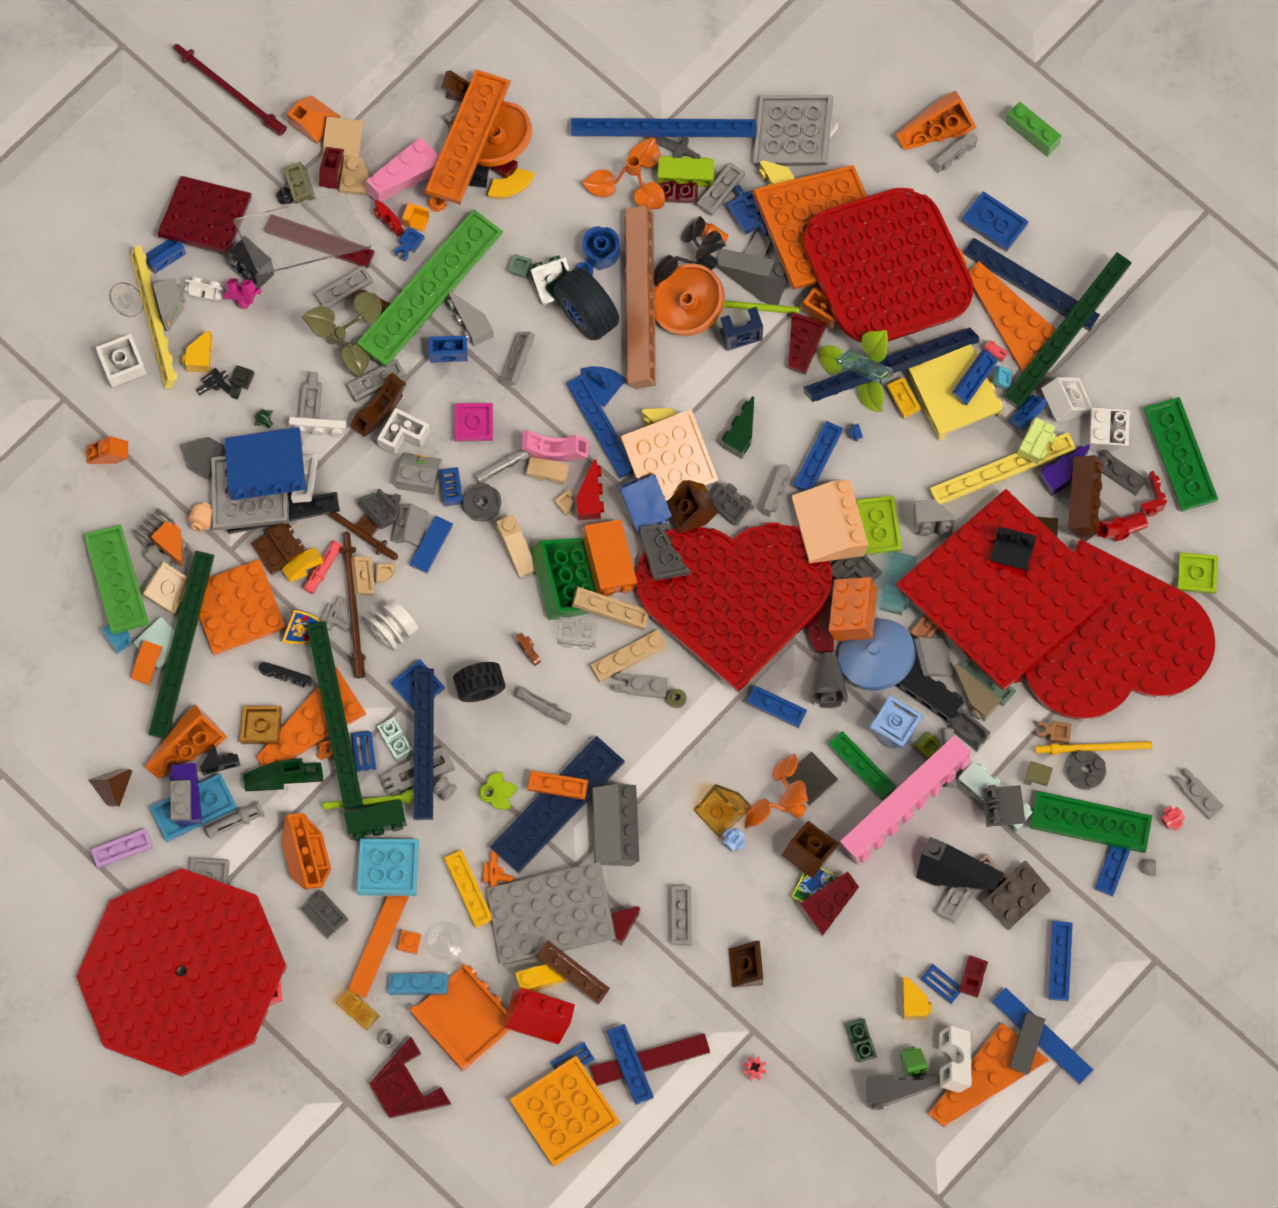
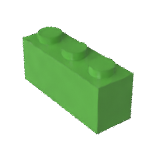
M1020 101L1007 114L1006 124L1045 156L1048 157L1059 146L1062 135Z

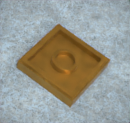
M243 706L240 743L279 744L282 707Z

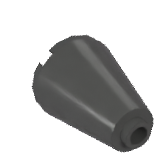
M826 652L818 658L809 693V701L814 706L815 703L820 704V708L840 707L843 701L847 702V690L837 656Z

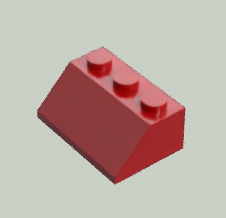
M525 988L514 989L504 1028L558 1045L571 1024L575 1004Z

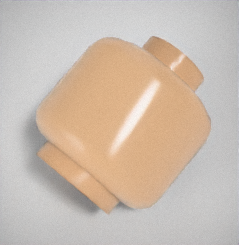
M202 502L201 504L194 505L188 516V521L193 530L201 532V530L206 531L212 526V506L210 504Z

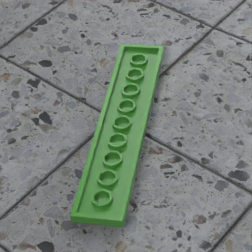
M473 209L360 338L357 344L386 368L449 296L448 293L452 292L499 239L503 231Z

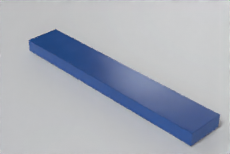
M582 374L567 382L566 384L619 478L621 479L633 473L625 448L584 375Z
M1007 988L992 1001L1020 1030L1025 1014L1028 1012L1035 1015ZM1044 1024L1038 1046L1080 1085L1094 1069Z

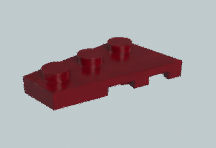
M792 311L789 369L807 374L827 323Z
M832 596L828 597L820 612L805 626L814 653H834V638L829 632Z
M848 871L800 903V907L821 937H823L859 888Z

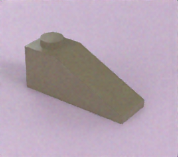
M956 663L953 672L971 710V714L976 719H982L985 722L999 706L1001 699Z

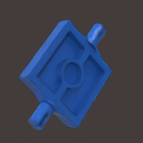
M740 185L735 186L733 190L738 197L727 203V208L746 235L756 229H760L764 236L769 235L752 194L753 191L744 192Z

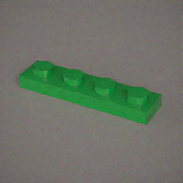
M843 731L828 743V746L881 800L896 788V785Z

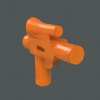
M494 851L490 852V867H488V862L483 863L482 883H490V888L498 886V881L512 883L514 876L504 874L503 868L498 867V855Z

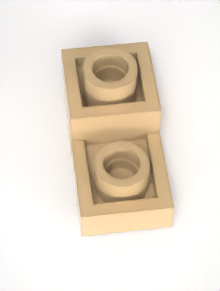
M530 457L526 476L540 481L548 479L563 485L566 482L569 465Z

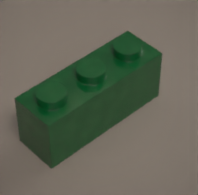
M401 799L344 813L350 840L354 839V841L365 839V836L372 834L373 836H380L389 830L393 832L404 829L403 827L407 826Z

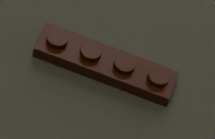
M549 940L545 942L535 956L597 1005L610 990L607 985Z

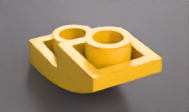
M315 547L310 548L286 564L282 572L289 583L307 576V569L322 564V556Z

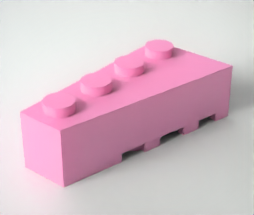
M420 137L366 181V192L375 201L383 202L400 194L402 190L410 189L423 180L427 181L431 178L440 155Z

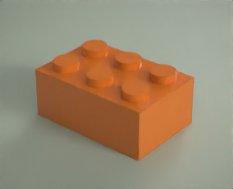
M871 577L834 580L829 632L835 641L873 639L878 587Z

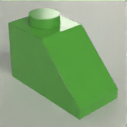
M905 1048L904 1052H901L900 1055L905 1076L917 1077L925 1075L928 1066L921 1048Z

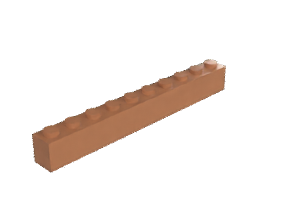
M647 205L627 208L626 216H624L626 233L624 234L626 250L624 256L626 259L625 276L627 278V285H625V293L627 295V302L625 303L627 337L625 343L627 346L626 363L628 365L626 380L635 389L656 386L654 212Z

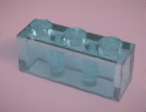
M894 552L880 610L902 615L903 609H908L910 600L896 588V583L918 565L916 563V556Z

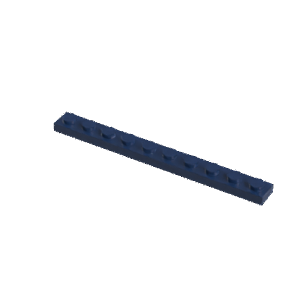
M969 327L885 357L881 362L874 361L804 386V394L812 402L820 401L823 398L853 389L859 385L870 383L873 380L903 371L915 365H920L967 345L979 343V336Z

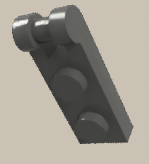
M1103 450L1099 459L1103 461V464L1109 462L1111 465L1109 468L1104 465L1102 474L1136 496L1147 482V479L1115 458L1109 451Z

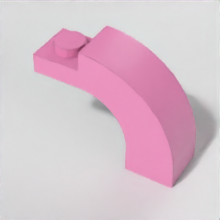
M526 430L522 433V450L529 452V456L533 458L561 462L577 461L588 458L589 440L578 435L566 438H549Z

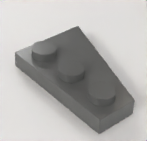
M660 524L640 527V534L653 581L690 575L691 571L685 566L681 560L682 557L671 545L670 539Z

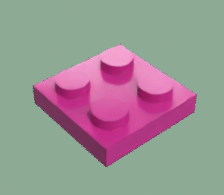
M493 403L455 404V442L493 441Z

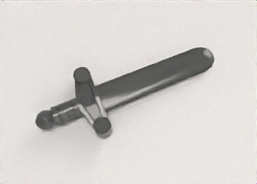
M654 137L658 145L674 152L672 155L674 158H681L683 155L694 159L701 158L698 153L687 149L688 137H684L680 143L667 137Z

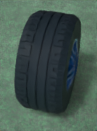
M575 268L555 283L553 291L560 307L585 337L590 340H599L618 326L620 318L614 303L604 288L589 272L582 268Z

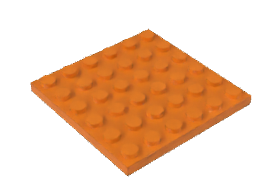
M854 165L756 188L752 192L792 290L818 284L803 248V235L811 219L824 210L867 197Z

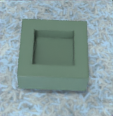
M514 254L508 273L526 278L532 259Z

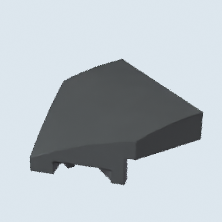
M210 437L181 444V449L184 452L187 463L186 467L204 479H207L212 471L211 457H219L225 448L224 445Z
M378 489L376 493L360 498L357 504L381 530L396 522L401 495L395 493L393 496Z

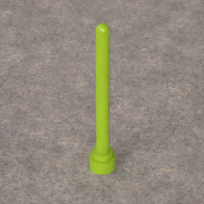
M725 300L723 307L743 310L757 307L758 311L792 314L793 311L798 314L800 313V308L795 306Z
M414 789L406 790V792H402V795L362 798L363 805H378L401 799L403 804L408 806L414 805ZM343 801L324 802L322 808L324 810L344 808Z

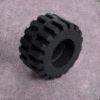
M496 662L472 664L459 670L453 676L459 700L462 702L483 701L498 695L506 688L500 665Z

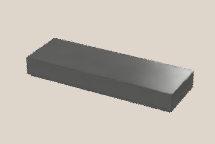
M1028 1012L1025 1014L1009 1069L1026 1075L1030 1073L1045 1018Z

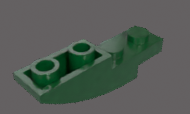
M302 758L261 766L243 775L245 792L283 790L284 784L323 782L321 762L303 763Z

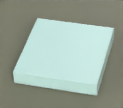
M160 617L133 642V645L139 651L144 640L162 646L163 649L156 664V667L161 670L167 664L175 630Z

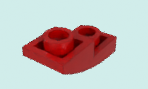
M374 201L375 208L373 211L376 218H380L383 224L387 223L390 231H394L397 237L403 235V227L396 215L381 201Z

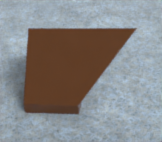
M119 769L89 779L88 781L106 805L120 807L133 770Z

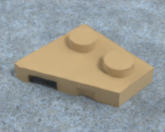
M344 156L339 188L340 193L370 196L366 192V181L370 177L363 158Z

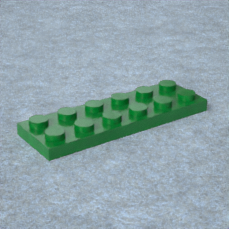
M1180 397L1144 407L1143 411L1181 512L1217 502V494Z
M1037 791L1030 829L1146 853L1152 815Z

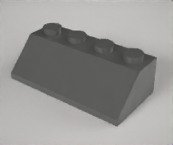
M614 784L592 788L594 863L601 862L602 865L632 866L640 861L636 785Z

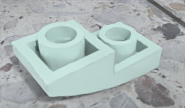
M394 717L377 726L397 762L414 753Z

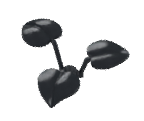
M701 216L691 221L681 234V240L684 243H689L693 240L698 247L695 256L697 262L679 256L673 258L672 255H667L657 264L654 271V283L657 287L659 283L675 272L678 260L689 264L703 265L710 270H713L717 265V259L711 254L725 247L726 244L721 234L715 230L708 233L702 239L701 245L698 243L696 237L700 236L705 229V220Z

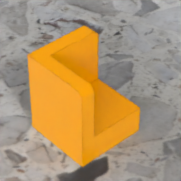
M408 202L402 217L403 226L424 232L430 218V211L428 208Z

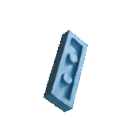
M389 974V995H448V974Z

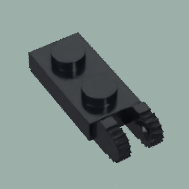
M264 661L258 665V670L264 676L272 677L276 675V679L287 682V679L294 681V685L305 688V685L309 687L312 685L313 680L308 675Z

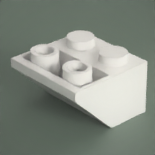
M1092 408L1089 415V451L1102 452L1107 450L1110 452L1128 447L1130 410Z

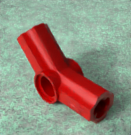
M1141 511L1125 518L1118 517L1111 521H1101L1097 527V536L1103 539L1114 538L1115 542L1124 540L1130 534L1147 528V518Z

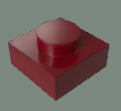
M512 160L503 165L492 166V170L508 178L518 167V162Z

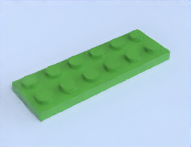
M121 524L84 534L112 635L149 625Z

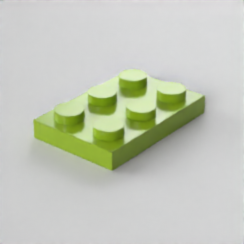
M894 495L856 500L868 542L865 555L901 552L902 544Z

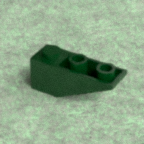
M753 396L749 401L746 400L741 407L742 412L740 416H735L731 423L733 427L730 431H726L721 439L723 441L722 448L741 459L752 444Z

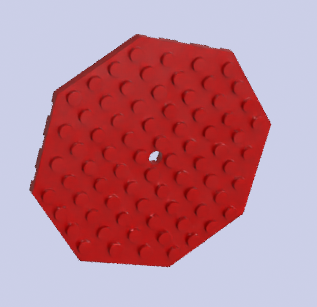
M180 868L109 901L76 978L105 1049L183 1077L255 1044L258 1037L257 1034L264 1023L269 1011L268 1008L275 997L287 964L259 897L256 894ZM180 966L185 967L187 970L183 976L176 975Z

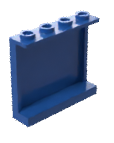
M300 427L225 438L228 489L231 501L307 490Z

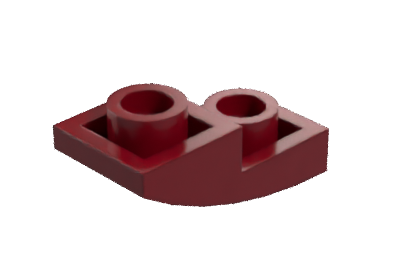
M676 181L658 183L664 191L665 202L694 203L698 200V184L696 182L678 184Z

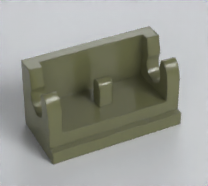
M301 162L283 168L294 202L297 201L299 205H304L303 201L309 200L312 203L317 201L307 169Z

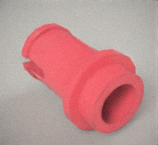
M989 340L984 348L1001 360V362L1009 353L995 344V341L992 342L991 340Z

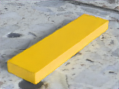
M460 850L444 857L475 928L492 922L489 908L463 851Z

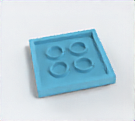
M360 839L358 896H417L419 839Z

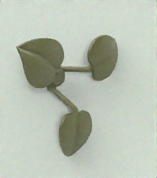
M363 292L355 297L353 306L360 315L343 327H336L333 323L335 320L334 312L325 306L315 307L302 316V319L307 323L312 332L319 337H325L329 344L338 343V345L348 346L341 350V358L347 369L358 378L363 376L368 367L370 357L358 344L352 346L350 342L343 340L346 337L345 329L362 317L369 324L375 322L380 317L382 311L381 301L378 295L370 292Z

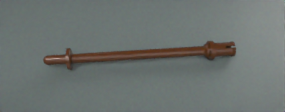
M337 512L327 514L375 547L377 555L383 553L392 560L398 559V554L387 547L388 541H378Z
M344 532V547L340 549V553L345 554L354 650L350 660L353 662L354 678L360 679L366 677L364 664L366 656L361 652L357 600L354 594L351 565L352 554L356 552V547L351 546L350 533Z

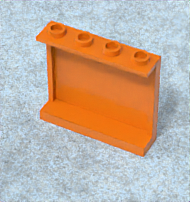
M464 963L461 965L462 968L449 978L448 995H430L418 1006L415 1005L410 1009L411 1015L462 1072L510 1031L504 1028L508 1010L506 1011L502 1006L503 1001L498 995L495 994L493 996L488 991L490 989L488 984L484 980L479 981L476 977L477 972L470 965L467 967Z

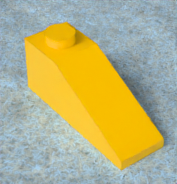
M546 965L532 967L515 973L519 988H525L534 992L567 982Z

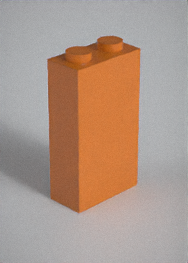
M621 519L584 525L581 533L596 592L604 596H611L616 592L629 593L633 591L637 584V579Z

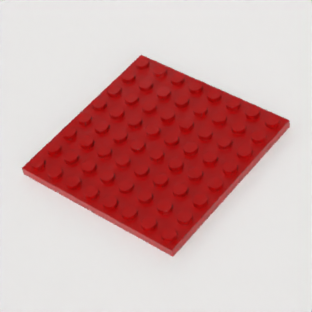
M1007 489L1003 490L896 583V588L1002 691H1005L1114 594V590ZM999 526L1037 536L1028 570L990 561Z

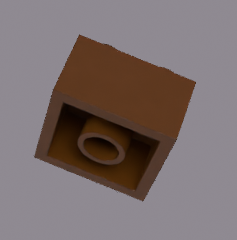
M807 821L791 839L781 856L813 879L831 858L840 843L810 821Z

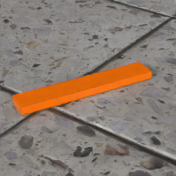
M387 896L347 990L349 993L367 998L409 896Z

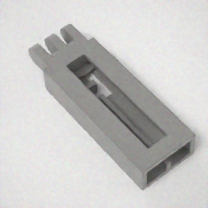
M445 746L434 750V779L455 770ZM414 759L392 768L391 772L380 777L381 781L390 780L383 784L384 788L392 786V788L386 791L387 795L401 791V793L406 792V790L414 788V777L410 778L409 774L401 778V774L410 770L414 773Z

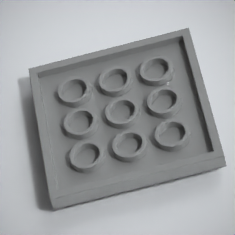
M760 95L754 165L760 166V162L763 160L782 166L827 165L833 96Z
M226 456L211 457L212 519L214 531L289 523L288 492L231 501L228 489Z

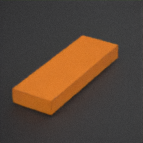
M531 770L527 791L585 800L588 780Z

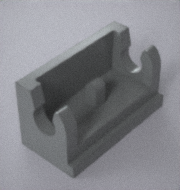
M962 708L958 710L956 716L950 720L947 726L948 729H954V734L976 752L989 739L991 733Z

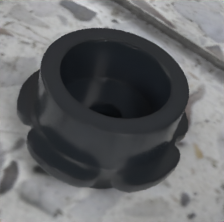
M282 187L278 191L277 198L281 204H291L294 201L289 187Z

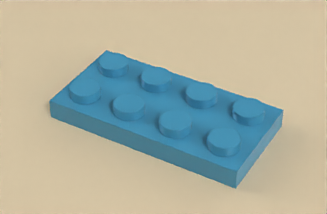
M221 773L199 783L203 824L179 827L177 821H171V797L150 807L166 842L174 840L238 809Z

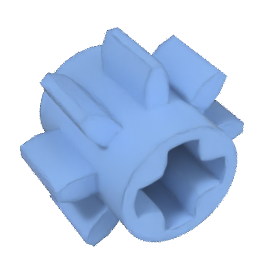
M736 827L733 830L728 828L722 834L724 838L722 841L723 845L732 852L735 849L740 851L746 845L744 841L746 836Z

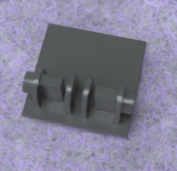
M989 785V788L982 789L986 827L1025 824L1021 785L1005 787Z

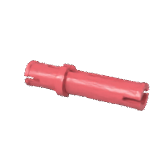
M332 540L322 557L323 563L317 565L311 571V576L303 587L306 592L314 594L320 582L324 581L326 572L343 547L340 543Z

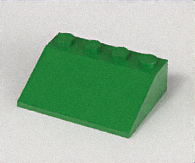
M583 538L539 541L530 551L548 620L567 619L590 613L572 607L577 587L597 593Z

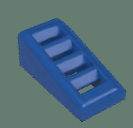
M458 467L439 470L444 505L463 504ZM455 473L456 475L444 478V474ZM456 480V483L445 484V481ZM457 487V489L446 490V488ZM458 493L457 496L447 497V494Z

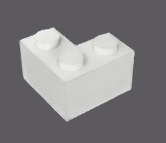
M395 408L377 438L378 446L396 455L404 440L421 448L430 433L429 424Z

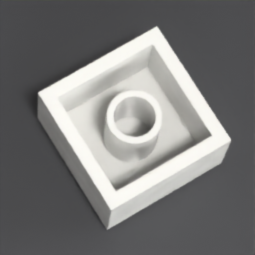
M131 334L96 347L111 387L147 374Z

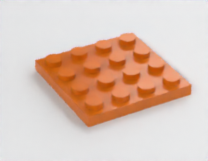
M260 559L209 577L200 620L214 656L286 629Z

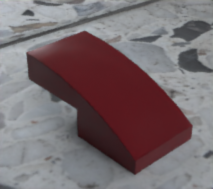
M969 955L959 992L978 998L988 961Z

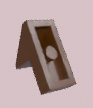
M451 70L446 71L441 87L446 90L445 98L462 102L470 82Z

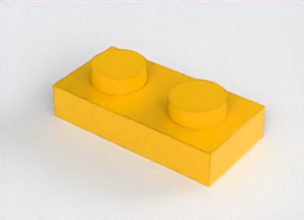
M904 377L887 385V389L904 419L921 411V407Z

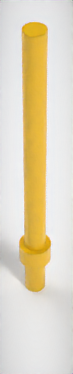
M1152 741L1069 745L1051 743L1045 746H1035V753L1059 755L1064 752H1078L1082 750L1152 749Z

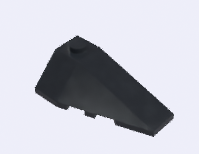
M930 837L921 853L916 878L939 887L943 885L952 886V888L968 887L975 890L995 891L1003 873L947 843Z

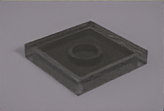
M811 752L797 764L793 775L786 777V782L790 785L795 781L802 780L806 785L808 797L806 803L810 806L838 781V778Z

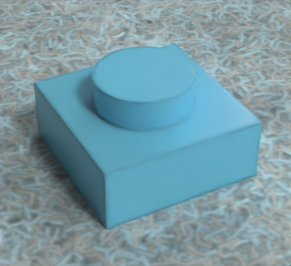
M1000 365L995 366L993 385L1004 390L1010 389L1012 386V371Z

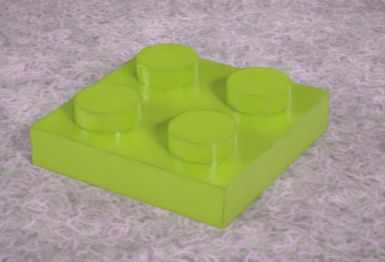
M1180 552L1177 589L1183 592L1216 594L1218 556Z

